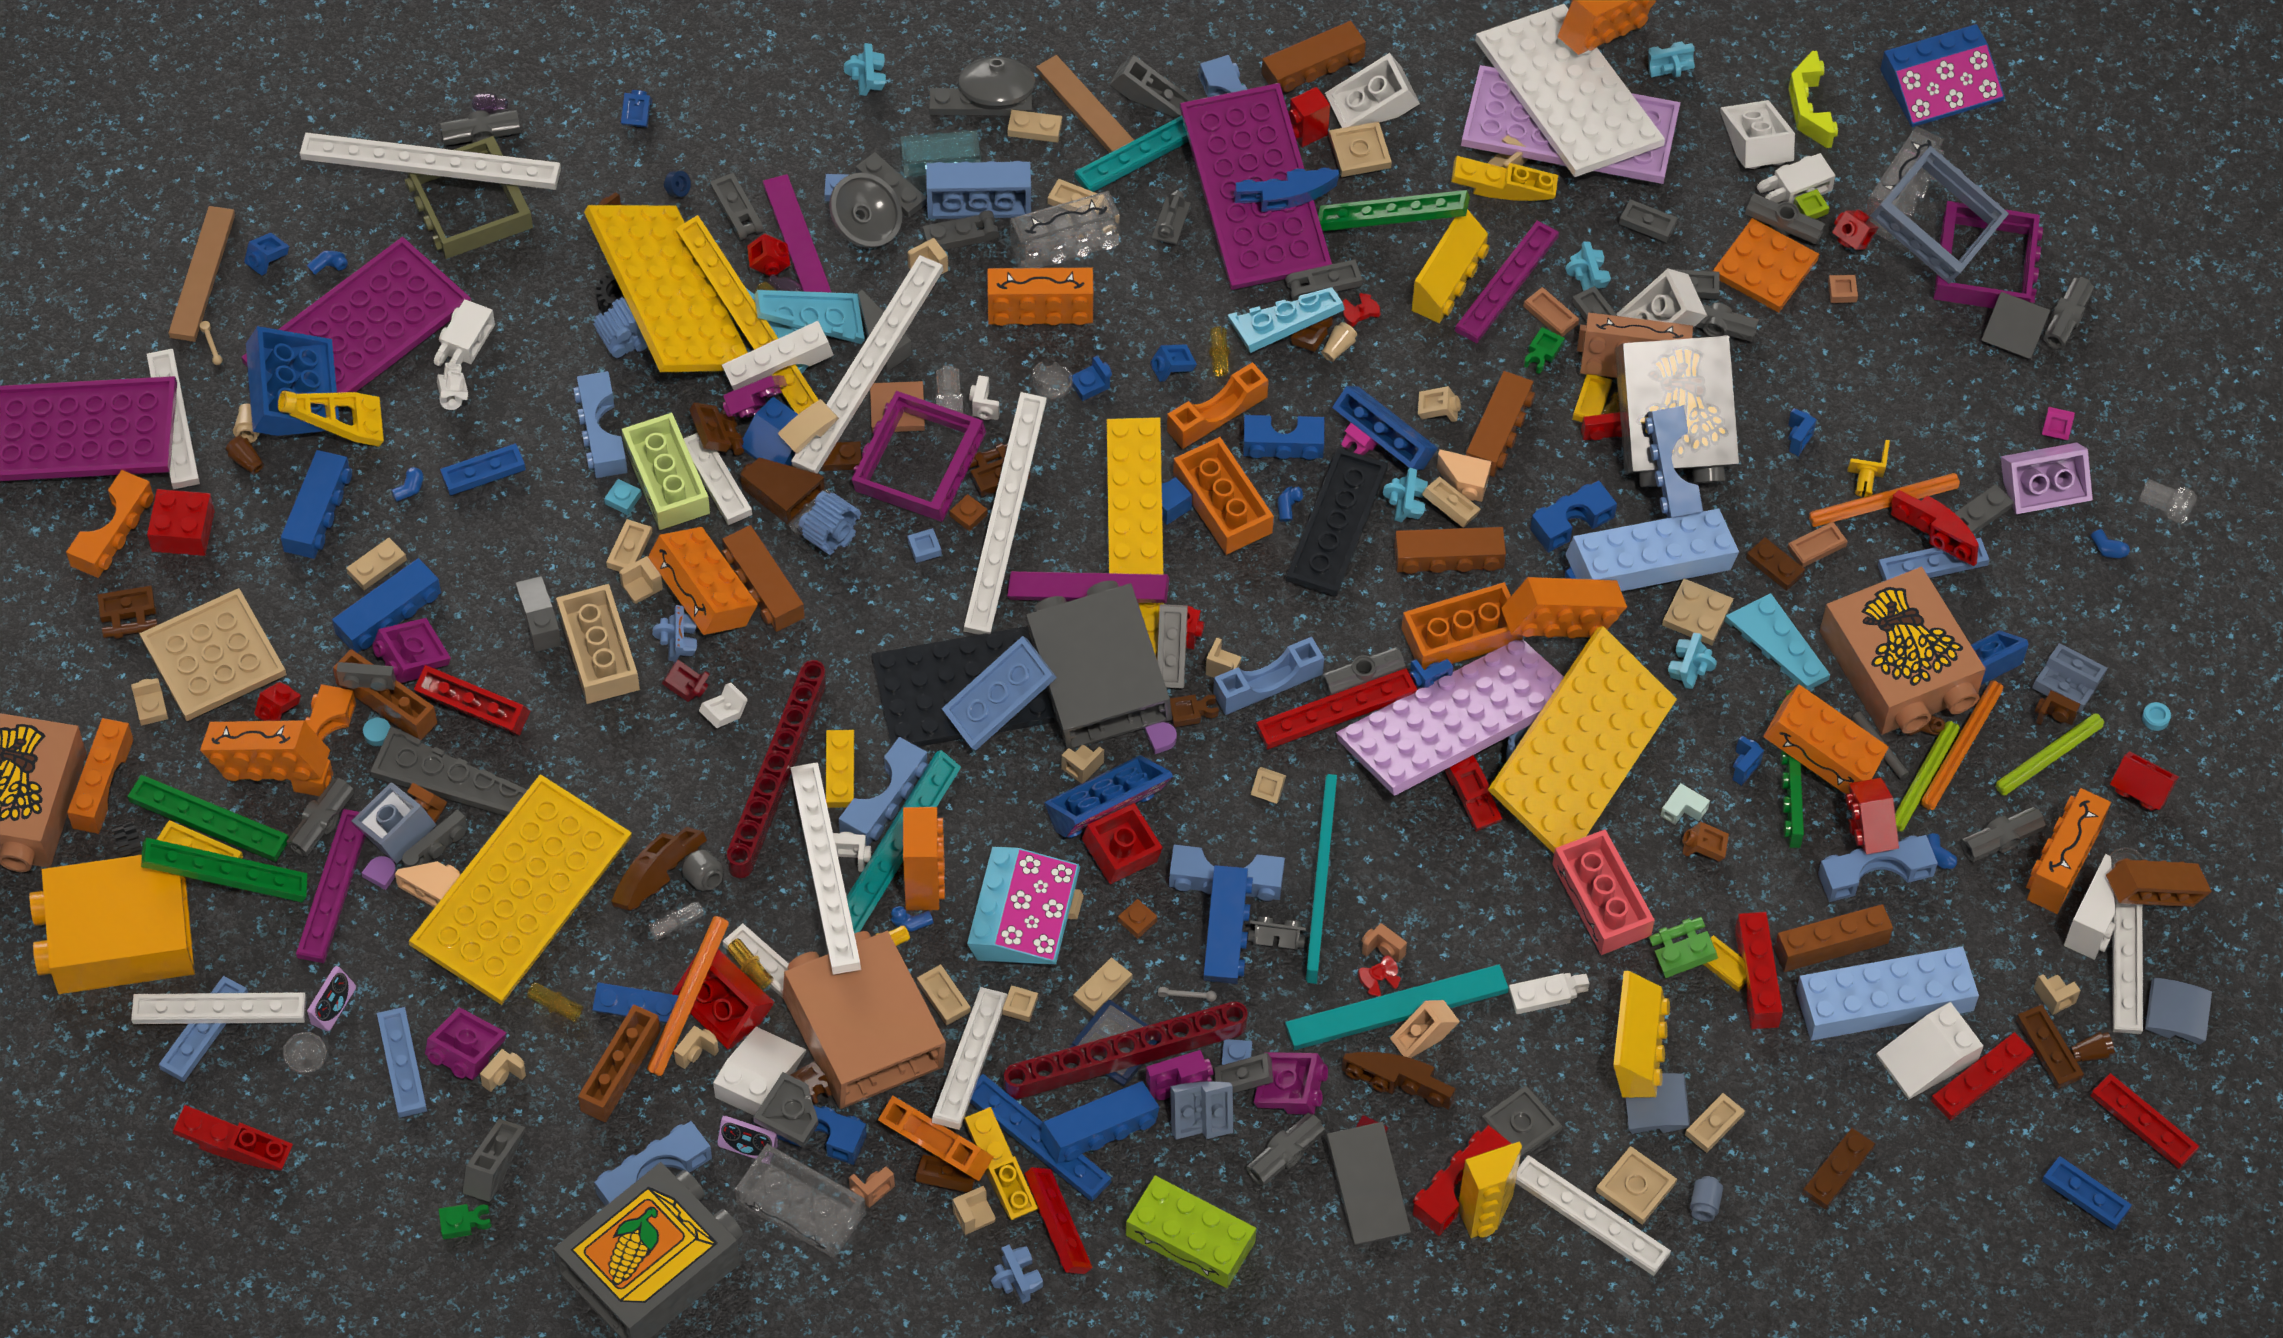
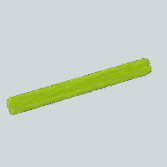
M2093 714L1998 780L1995 786L1997 791L2001 795H2007L2101 729L2104 724L2103 718L2099 714Z
M1952 721L1945 723L1944 730L1940 732L1895 813L1898 832H1902L1905 829L1960 729L1958 724Z

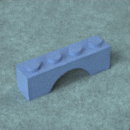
M1229 55L1200 63L1198 76L1207 97L1247 90L1245 84L1241 85L1238 66L1236 63H1232Z
M609 372L577 376L578 387L573 388L576 403H581L582 409H578L580 425H586V431H582L584 447L590 446L591 452L586 453L589 469L594 468L596 478L628 473L622 437L609 434L598 425L601 417L607 411L614 408Z
M1684 406L1648 412L1649 418H1645L1647 433L1652 434L1653 438L1650 452L1653 461L1657 460L1658 471H1655L1657 486L1662 487L1663 497L1660 498L1662 513H1666L1667 518L1703 512L1699 486L1683 480L1676 473L1672 463V452L1676 442L1688 433Z
M1309 637L1288 646L1277 660L1266 667L1255 671H1243L1238 667L1214 677L1213 694L1224 714H1230L1322 675L1324 656L1314 639Z
M901 737L896 740L884 757L885 771L891 778L889 787L882 794L871 799L854 798L839 818L840 833L851 832L857 835H866V846H869L873 840L879 839L887 820H892L895 817L899 804L903 799L909 797L914 789L915 782L918 778H921L929 765L927 752Z
M1927 835L1906 837L1898 842L1899 849L1866 854L1860 848L1852 851L1850 854L1842 856L1831 855L1821 861L1818 876L1828 901L1832 902L1855 896L1861 877L1874 870L1895 872L1907 883L1933 877L1938 862Z
M1174 845L1169 887L1180 891L1198 890L1212 894L1214 866L1207 861L1202 848ZM1256 855L1254 860L1244 867L1248 868V877H1253L1252 894H1246V896L1257 897L1264 901L1280 900L1285 858Z
M692 1121L685 1125H678L668 1136L661 1140H654L638 1155L627 1157L619 1167L612 1171L603 1172L594 1182L596 1194L606 1206L660 1162L666 1167L686 1170L690 1173L712 1159L711 1147Z

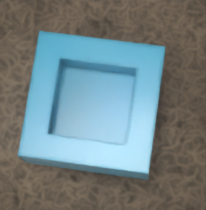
M618 479L604 498L605 504L628 515L642 496L641 489Z

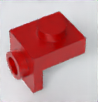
M278 682L259 694L254 714L263 721H280L282 713L299 704L301 695L288 685Z

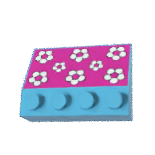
M992 847L967 942L977 961L1056 964L1080 870L1079 864L1021 848Z

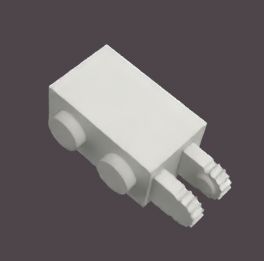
M1821 153L1814 156H1806L1791 165L1781 166L1778 170H1775L1774 176L1759 182L1757 189L1760 193H1766L1775 189L1767 194L1765 198L1776 203L1781 201L1794 203L1795 197L1818 189L1821 195L1831 192L1835 174Z
M464 299L461 306L454 310L449 326L441 331L439 337L441 346L435 355L434 364L441 366L448 356L452 357L449 363L461 364L466 362L472 364L495 326L493 310Z

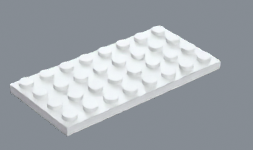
M1565 4L1477 33L1475 41L1574 177L1664 146L1665 138L1599 49L1596 47L1592 51L1588 50L1578 55L1557 37L1569 10Z

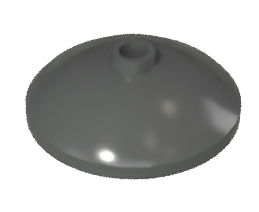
M995 56L978 59L966 66L959 75V89L962 94L968 99L984 105L1003 106L1020 102L1027 98L1035 87V76L1030 68L1022 62L1008 57Z
M853 173L840 180L831 193L829 209L832 221L841 235L851 243L860 247L876 248L887 244L898 233L902 223L901 204L895 191L881 178L869 173Z

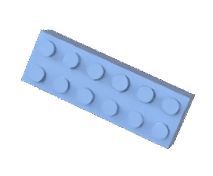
M1714 509L1573 536L1566 552V557L1576 579L1617 580L1621 591L1731 570L1739 550L1720 509Z
M1963 946L1802 975L1799 978L1796 989L1811 1041L1920 1021L1929 1013L1949 1002L1953 1004L1959 1014L1974 1011L1979 997Z

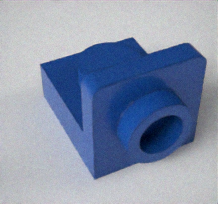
M632 90L631 94L624 93L622 125L648 128L650 105H652L653 100L647 95V92Z
M272 233L249 241L244 260L245 264L260 275H264L267 273L269 262L287 255L289 246Z
M1187 344L1161 345L1150 362L1160 382L1166 381L1171 372L1193 371L1197 365Z
M1095 356L1092 358V366L1069 376V382L1081 400L1084 401L1110 388L1112 372L1106 362L1102 363L1100 358Z
M1795 408L1790 413L1788 425L1793 429L1788 440L1791 441L1789 452L1799 456L1814 435L1817 419L1807 412H1801Z
M1415 659L1411 661L1409 674L1416 687L1428 688L1440 678L1451 676L1453 674V665L1446 659L1440 663L1434 662L1424 670Z
M1744 736L1738 739L1736 753L1740 756L1733 765V768H1735L1733 780L1741 786L1761 764L1764 750L1757 742L1749 740Z

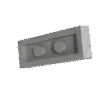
M1160 605L1157 662L1165 686L1170 688H1184L1188 606Z

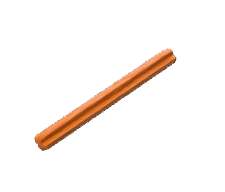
M1955 473L1812 511L1809 513V521L1813 527L1891 507L1893 495L1898 490L1916 499H1920L1927 495L1931 496L1957 489L1960 481Z
M1995 680L1990 681L1921 801L1922 807L1928 810L1935 809L2003 690L2001 683Z
M719 916L713 917L648 1064L647 1070L655 1075H663L729 925V922Z

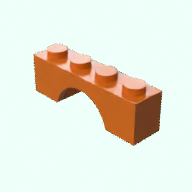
M1253 362L1232 374L1225 387L1210 400L1201 404H1192L1188 401L1168 413L1167 432L1182 449L1186 448L1266 399L1268 396V379Z
M124 470L120 471L108 489L111 503L116 508L113 519L101 529L89 532L80 531L66 551L71 567L97 578L100 577L104 570L110 567L112 557L118 549L124 546L126 536L131 529L138 525L140 515L145 508L151 505L154 498L150 481Z
M321 684L318 694L313 695L311 702L312 713L310 717L305 719V722L322 741L331 732L349 727L356 706L353 690ZM327 759L321 778L308 780L288 779L291 780L293 791L321 796L333 777L331 762Z
M102 718L67 811L73 829L100 833L108 811V795L114 772L121 762H126L134 740L129 723Z
M893 1095L878 1121L977 1181H980L994 1158L988 1152L948 1128L932 1123L931 1118Z

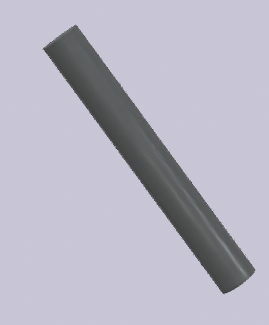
M1860 711L1852 716V719L1858 726L1886 744ZM1888 748L1883 758L1900 780L1906 778L1909 772L1891 749Z

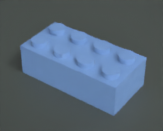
M1030 162L926 163L928 219H960L976 216L987 210L992 211L995 218L1031 217Z

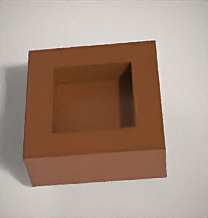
M968 494L950 510V517L969 532L988 515V509Z
M1137 899L1118 916V922L1138 939L1157 922L1158 916Z

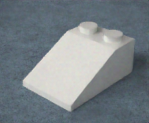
M1390 53L1325 92L1342 128L1378 121L1380 123L1394 119L1420 104L1402 67Z
M1769 100L1720 108V113L1735 154L1745 168L1757 169L1763 165H1782L1785 162L1794 161L1795 133Z
M1667 269L1617 313V316L1693 325L1694 327L1707 314L1689 275Z
M2105 854L2073 919L2064 944L2065 947L2094 960L2099 950L2105 952L2116 926L2112 922L2115 914L2114 891L2106 877V874L2112 870L2111 856Z
M1949 1002L1926 1015L1881 1049L1876 1056L1909 1100L1977 1062L1982 1052L1983 1044L1953 1004Z
M755 1027L727 1059L713 1082L715 1098L755 1116L781 1073L784 1072L788 1075L794 1073L804 1057L806 1049Z

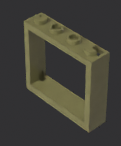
M494 136L454 149L456 151L503 156ZM407 172L408 179H405L407 189L410 193L414 191L416 208L418 212H424L423 221L427 231H433L434 236H432L435 248L437 251L442 250L445 259L533 228L531 212L518 185L500 183L515 214L446 238L421 186L423 183L443 176Z

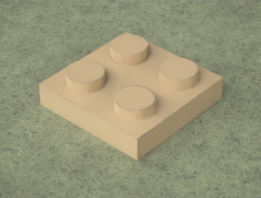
M1379 121L1329 130V139L1341 177L1391 168V158Z
M1683 579L1663 619L1662 626L1692 637L1693 633H1700L1702 635L1701 641L1712 646L1725 620V616L1733 604L1734 598Z
M1630 1146L1599 1183L1596 1192L1643 1225L1675 1186L1677 1178Z

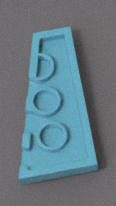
M1331 287L1300 295L1296 301L1275 302L1276 306L1261 310L1260 306L1249 309L1250 313L1239 316L1237 312L1228 314V318L1249 352L1252 353L1345 309L1343 302Z
M757 290L754 295L757 316L760 319L799 329L819 321L824 334L827 336L862 344L864 341L858 294Z
M1771 593L1725 616L1724 621L1730 627L1734 626L1742 633L1741 636L1749 643L1752 641L1762 650L1761 653L1769 660L1773 659L1781 666V670L1805 689L1810 690L1829 680V672Z

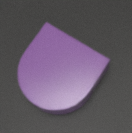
M1161 722L1145 727V733L1155 754L1167 751L1175 745L1177 733L1171 724Z
M376 857L363 870L362 877L386 890L395 878V864L388 857Z

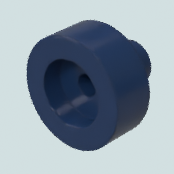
M671 171L667 174L663 185L670 196L683 197L690 191L691 181L686 172Z

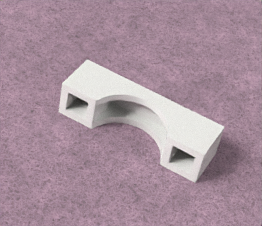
M816 321L722 364L733 390H737L771 376L784 367L794 364L812 366L834 356L819 321Z

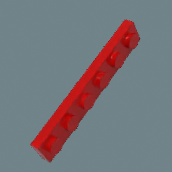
M1407 668L1258 721L1256 722V729L1268 750L1386 707L1397 700L1415 694L1417 688Z

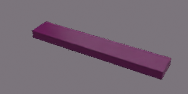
M788 174L763 180V187L783 241L788 244L789 257L802 292L832 293Z
M1537 220L1455 326V332L1478 343L1557 240L1559 232Z
M1011 571L1008 598L1010 600L1042 601L1050 597L1062 596L1066 601H1073L1086 597L1087 590L1097 583L1116 581L1119 587L1131 583L1138 603H1166L1170 578L1167 574Z
M343 809L296 952V956L299 959L325 963L366 837L352 822L360 812Z

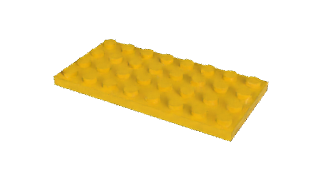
M587 206L584 211L585 216L660 372L724 371L722 364L748 353L725 304L676 230V228L685 223L677 206Z
M1604 626L1599 627L1595 630L1492 782L1488 791L1554 853L1555 848L1587 836L1677 698Z
M540 774L410 938L409 945L502 1005L631 839L632 832Z

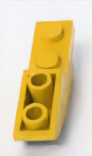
M1456 156L1451 182L1473 187V194L1506 200L1535 201L1555 198L1558 175L1509 163L1507 168Z
M989 1107L965 1117L964 1122L973 1143L994 1156L985 1173L1010 1220L1036 1211L1038 1207L1015 1156L1013 1157L992 1108Z

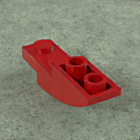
M1898 490L1893 495L1892 516L1929 534V544L1972 566L1977 564L1979 544L1969 527L1954 512L1928 495L1922 501L1901 490Z
M1474 755L1445 769L1446 775L1451 785L1455 786L1476 832L1501 822L1502 817L1491 793L1488 791L1490 785Z
M184 1105L173 1129V1134L199 1144V1149L236 1162L271 1170L282 1171L293 1146L290 1142L239 1122L238 1126L187 1105Z

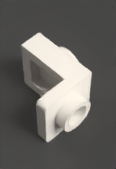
M978 376L977 384L971 386L969 400L972 401L973 416L984 420H998L1000 415L999 402L988 400L989 377Z
M728 683L725 685L722 695L703 702L699 711L716 728L740 719L747 703V698L732 683Z
M851 832L833 833L838 857L858 858V871L862 872L865 868V862H868L871 858V846H866V835H857Z

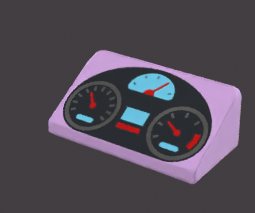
M338 966L332 969L307 1010L311 1025L325 1031L331 1030L356 989L354 982Z
M728 1116L722 1117L718 1136L719 1147L766 1163L772 1161L778 1147L776 1133Z

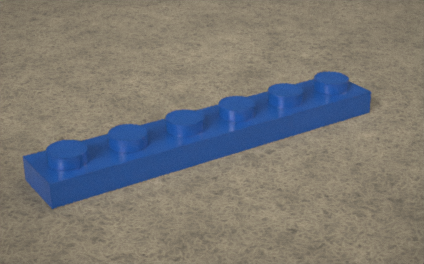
M982 1074L979 1077L970 1103L980 1111L991 1107L1000 1128L1076 1190L1093 1202L1111 1183V1177L1083 1154H1080L1074 1160H1065L1057 1164L1040 1138L1043 1122L987 1076Z

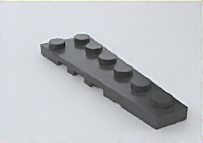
M390 727L370 771L373 778L410 788L412 783H415L436 796L504 816H508L527 792V789L506 779L498 778L495 774L484 769L479 770L468 765L467 761L461 758L455 759L437 747L427 746L421 743L420 739L394 727Z

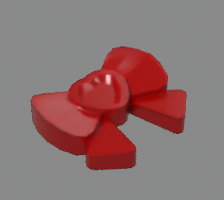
M1360 293L1359 299L1361 304L1356 307L1347 299L1343 300L1345 309L1343 310L1344 321L1348 325L1354 327L1358 321L1367 319L1370 316H1380V307L1376 301L1371 299V295Z
M1388 955L1383 957L1379 964L1371 968L1362 967L1358 969L1359 981L1368 989L1367 993L1371 996H1381L1378 981H1382L1385 978L1390 986L1396 989L1401 980L1397 976L1398 967L1396 962Z

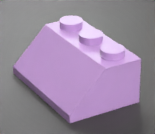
M2078 443L2001 456L2003 482L2008 496L2014 501L2013 510L2015 514L2093 500L2088 449Z

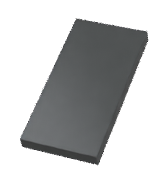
M1383 1122L1328 1133L1326 1137L1354 1246L1409 1235L1411 1230Z

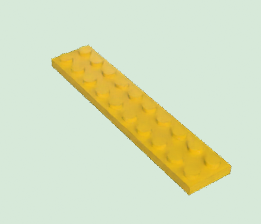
M1160 418L1107 419L1109 573L1163 574ZM1138 603L1156 659L1158 660L1160 605L1164 603Z

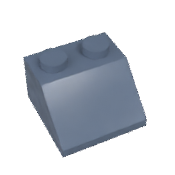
M392 782L352 820L353 824L396 864L402 859L403 854L436 826V823L424 808Z

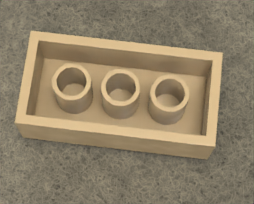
M609 584L557 597L559 617L586 703L589 704L640 690L638 673Z

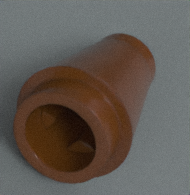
M239 435L227 444L225 450L228 452V457L252 475L257 474L264 467V463L248 438H243Z
M2099 1031L2074 1046H2070L2071 1053L2077 1062L2108 1059L2109 1055L2115 1054L2114 1045L2108 1032L2101 1033Z

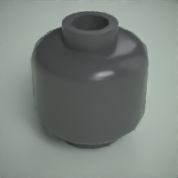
M697 850L686 857L682 867V874L697 890H712L721 883L723 878V865L709 851Z

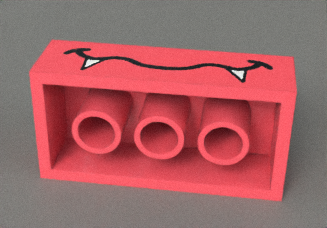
M1606 829L1555 848L1552 865L1601 955L1652 935L1655 920Z

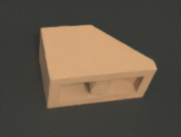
M1439 450L1437 469L1445 481L1470 501L1482 502L1490 476L1491 461Z
M438 861L398 869L395 873L399 888L434 908L460 876V872L451 865L445 866Z
M1444 1000L1425 1001L1390 1039L1403 1056L1412 1058L1443 1040L1460 1021Z

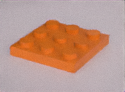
M1752 218L1713 271L1719 272V281L1779 313L1818 261L1819 253Z

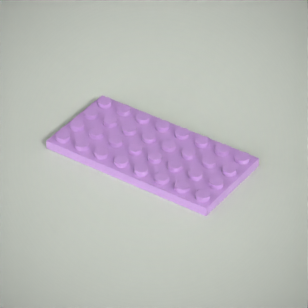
M1480 65L1461 146L1506 155L1523 152L1522 158L1565 165L1496 68ZM1631 93L1665 138L1664 146L1594 171L1663 184L1680 102ZM1509 135L1526 147L1506 144L1502 142V139Z
M1514 640L1508 645L1454 671L1451 676L1440 678L1428 688H1420L1415 694L1397 700L1336 732L1337 738L1395 796L1531 725L1564 676L1524 640Z

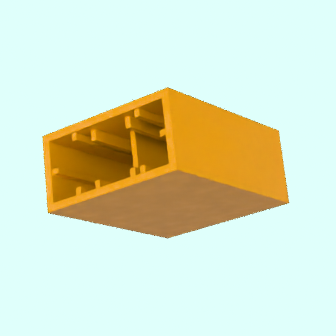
M142 855L42 869L43 891L30 892V909L34 926L46 924L47 940L33 943L34 960L38 976L51 974L58 994L195 975L186 877L141 867Z

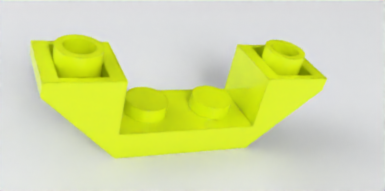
M1812 51L1791 73L1788 88L1797 130L1824 147L1832 148L1833 139L1838 135L1837 123L1832 121L1831 112L1813 113L1812 103H1808L1807 100L1809 96L1808 87L1818 86L1820 76H1824V63L1819 61L1818 52Z

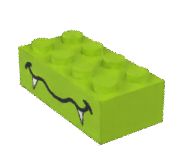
M1154 1176L1126 1221V1236L1228 1288L1255 1244L1256 1227Z

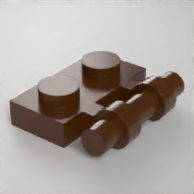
M695 402L692 404L689 411L704 449L727 452L730 448L733 449L735 455H741L744 452L742 446L744 441L741 434L737 433V423L734 416L728 417L725 410L719 413L715 405Z
M999 443L994 445V449L983 453L981 451L976 453L969 469L976 466V469L971 470V478L981 497L997 491L1008 443L1004 445ZM997 458L999 459L998 461L987 464V462L992 461Z
M152 585L97 594L101 622L112 621V626L102 628L103 638L115 637V639L123 638V635L138 632L140 635V633L158 625L157 619L146 620L145 617L146 615L156 614ZM134 617L137 619V622L121 624L122 619Z

